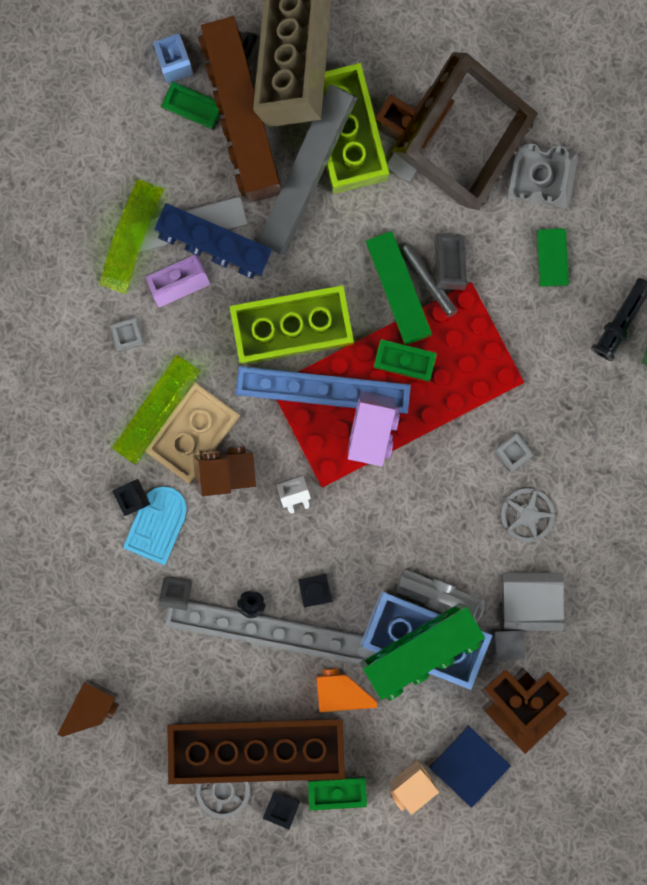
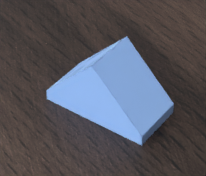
M180 33L153 42L166 83L194 75Z

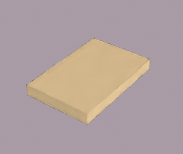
M194 381L145 447L144 451L190 484L195 478L193 456L200 455L199 450L216 449L241 415Z

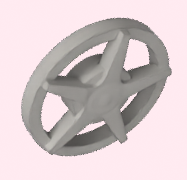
M525 488L513 492L504 501L501 509L503 527L510 536L523 542H533L543 538L551 530L555 519L552 502L544 493L536 489ZM533 493L528 504L520 506L511 501L519 494ZM536 495L540 496L547 503L550 513L539 512L535 506ZM508 504L517 511V520L510 526H508L506 521ZM550 517L545 530L537 535L535 524L539 518ZM519 525L527 526L533 537H521L515 534L512 529Z
M244 782V800L234 794L235 783H214L212 788L201 790V784H197V800L202 809L213 817L229 818L235 816L243 810L250 796L249 782ZM201 794H212L213 798L217 801L216 812L204 803ZM231 799L241 803L237 809L231 812L220 813L223 803Z

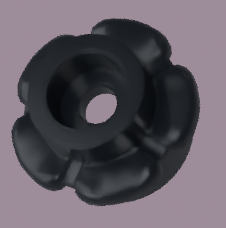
M246 591L241 594V599L237 601L238 609L247 618L258 617L266 607V604L263 602L264 597L259 592Z

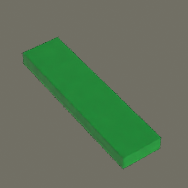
M390 231L365 240L404 345L432 336L393 232Z

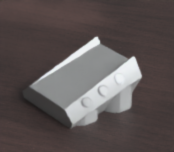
M530 143L519 144V149L515 154L508 198L568 209L571 203L578 163L577 153L569 152L563 146L544 148Z
M503 573V630H564L563 573Z

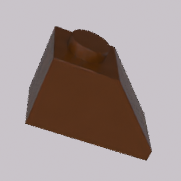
M87 679L83 683L57 735L64 737L101 725L106 718L112 719L119 706L115 702L118 695Z

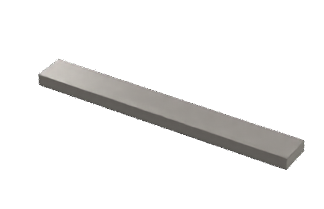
M189 601L187 610L167 608L164 626L359 665V662L376 653L361 646L360 643L363 635L262 615L256 618H247L237 610Z

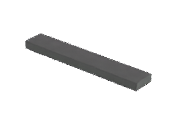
M329 85L323 98L321 120L312 122L259 237V243L273 249V251L280 255H285L358 97L335 85Z

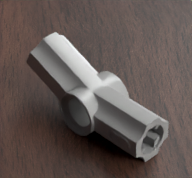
M404 569L396 593L422 602L424 606L441 613L461 603L468 607L476 623L481 618L484 610V600L461 592L453 585L446 584L435 578L431 580Z

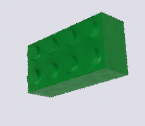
M458 603L359 663L381 700L387 698L388 701H391L404 692L402 688L413 682L414 685H418L430 677L428 672L439 667L442 670L452 665L456 661L454 657L463 651L465 654H469L481 647L480 641L485 639V636L468 607Z

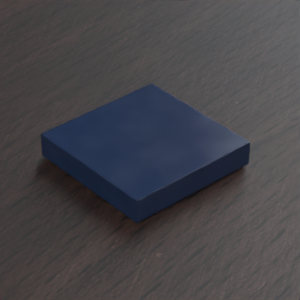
M468 725L429 767L472 808L511 765Z

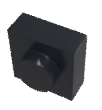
M139 479L133 480L112 491L124 516L150 505Z
M326 574L298 579L304 608L332 602Z
M274 790L263 819L289 830L300 805V800Z

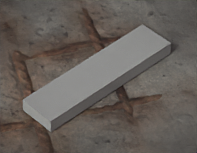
M240 197L186 210L190 214L227 230L248 226ZM159 218L130 225L137 253L172 245L158 239L159 233L154 231Z

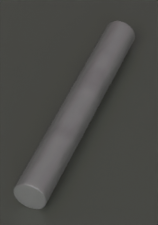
M405 245L401 251L448 317L455 315L458 310L444 290L436 288V279L412 245Z

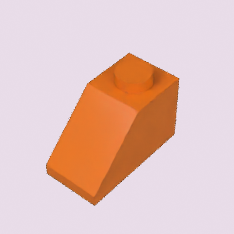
M339 668L322 669V674H317L319 712L377 708L376 698L346 672L340 673Z

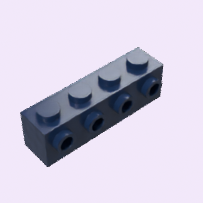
M165 203L154 229L155 232L159 233L158 239L174 245L175 241L186 245L184 250L197 256H201L202 252L212 256L211 262L227 268L228 264L238 267L237 273L253 279L255 275L262 276L273 250Z

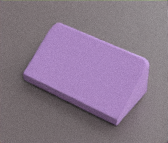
M193 255L145 277L158 307L211 285L197 255Z

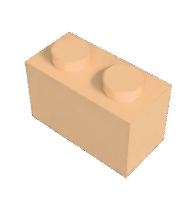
M418 760L391 781L392 791L390 793L392 794L393 801L401 811L407 808L411 815L439 793L435 781Z

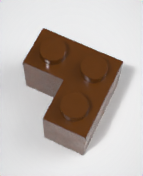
M427 92L416 109L390 94L375 118L378 129L398 141ZM451 99L419 150V153L422 155L452 110L455 100Z
M245 446L228 447V452L220 453L217 449L199 450L200 455L193 456L195 487L201 496L230 494L232 489L256 487L253 452L245 450Z
M505 669L481 690L520 735H526L569 695L549 671L541 675L525 690L510 672Z

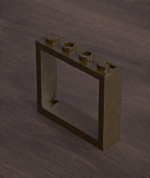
M452 52L392 151L462 206L480 210L481 206L488 201L489 193L495 183L502 178L506 165L517 153L519 144L525 134L532 129L533 121L538 113L468 53ZM467 73L516 113L469 191L419 153V150Z

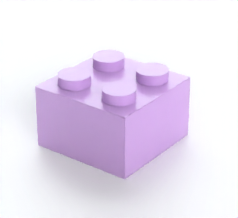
M360 390L348 444L349 460L383 467L384 458L390 459L393 448V435L390 432L391 430H397L400 413H398L399 407L395 406L394 397Z

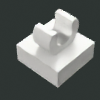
M304 476L277 484L283 508L287 507L291 514L295 513L294 504L302 502L305 509L309 508L308 500L311 497Z

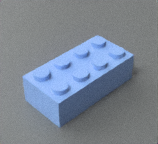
M381 590L360 644L363 648L378 652L437 617L440 613ZM481 630L485 636V639L480 641L481 647L469 654H465L463 651L454 657L456 661L452 665L442 670L437 667L428 673L471 690L492 635Z

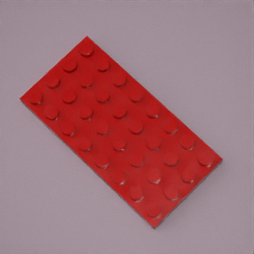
M472 282L467 284L465 290H455L447 294L458 310L452 317L447 316L437 300L422 307L432 336L406 345L437 353L430 382L373 368L381 339L404 345L396 321L354 342L353 345L347 346L297 372L411 385L408 414L400 413L397 430H391L390 432L393 435L392 451L525 383ZM277 400L322 488L368 464L348 459V444L356 408Z

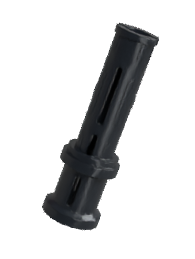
M642 278L636 280L635 285L613 321L605 324L603 327L604 333L598 343L592 345L591 350L611 362L615 359L614 353L620 343L626 341L628 337L626 331L647 298L646 280Z

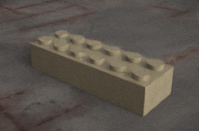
M264 0L253 110L267 127L321 120L331 0Z

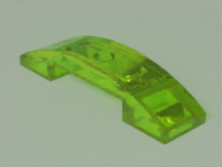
M137 179L114 233L100 278V286L126 295L136 269L135 265L153 215L156 214L164 188Z

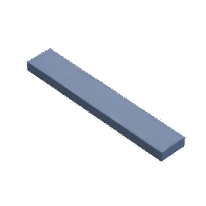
M239 366L236 395L357 408L361 390L394 397L395 406L399 407L398 413L408 414L411 385Z

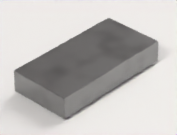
M436 233L434 238L436 288L465 290L467 280L464 235Z

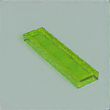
M176 355L112 449L136 465L201 371Z

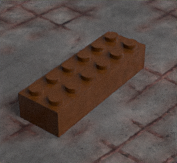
M231 16L202 24L200 26L203 35H199L198 39L206 61L210 60L209 63L205 64L209 80L213 88L217 87L218 89L213 91V96L220 115L224 114L225 118L220 119L227 142H232V146L227 148L234 169H239L240 174L235 175L239 192H241L242 197L247 196L250 203L278 196L282 189L265 125L253 110L255 87L235 17Z
M343 718L171 723L167 725L168 785L345 779Z

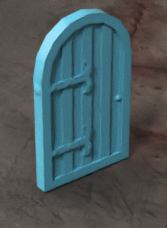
M163 486L154 488L147 493L146 496L150 505L138 510L123 548L144 558L166 565L181 526L185 522L187 507L181 493L174 488Z

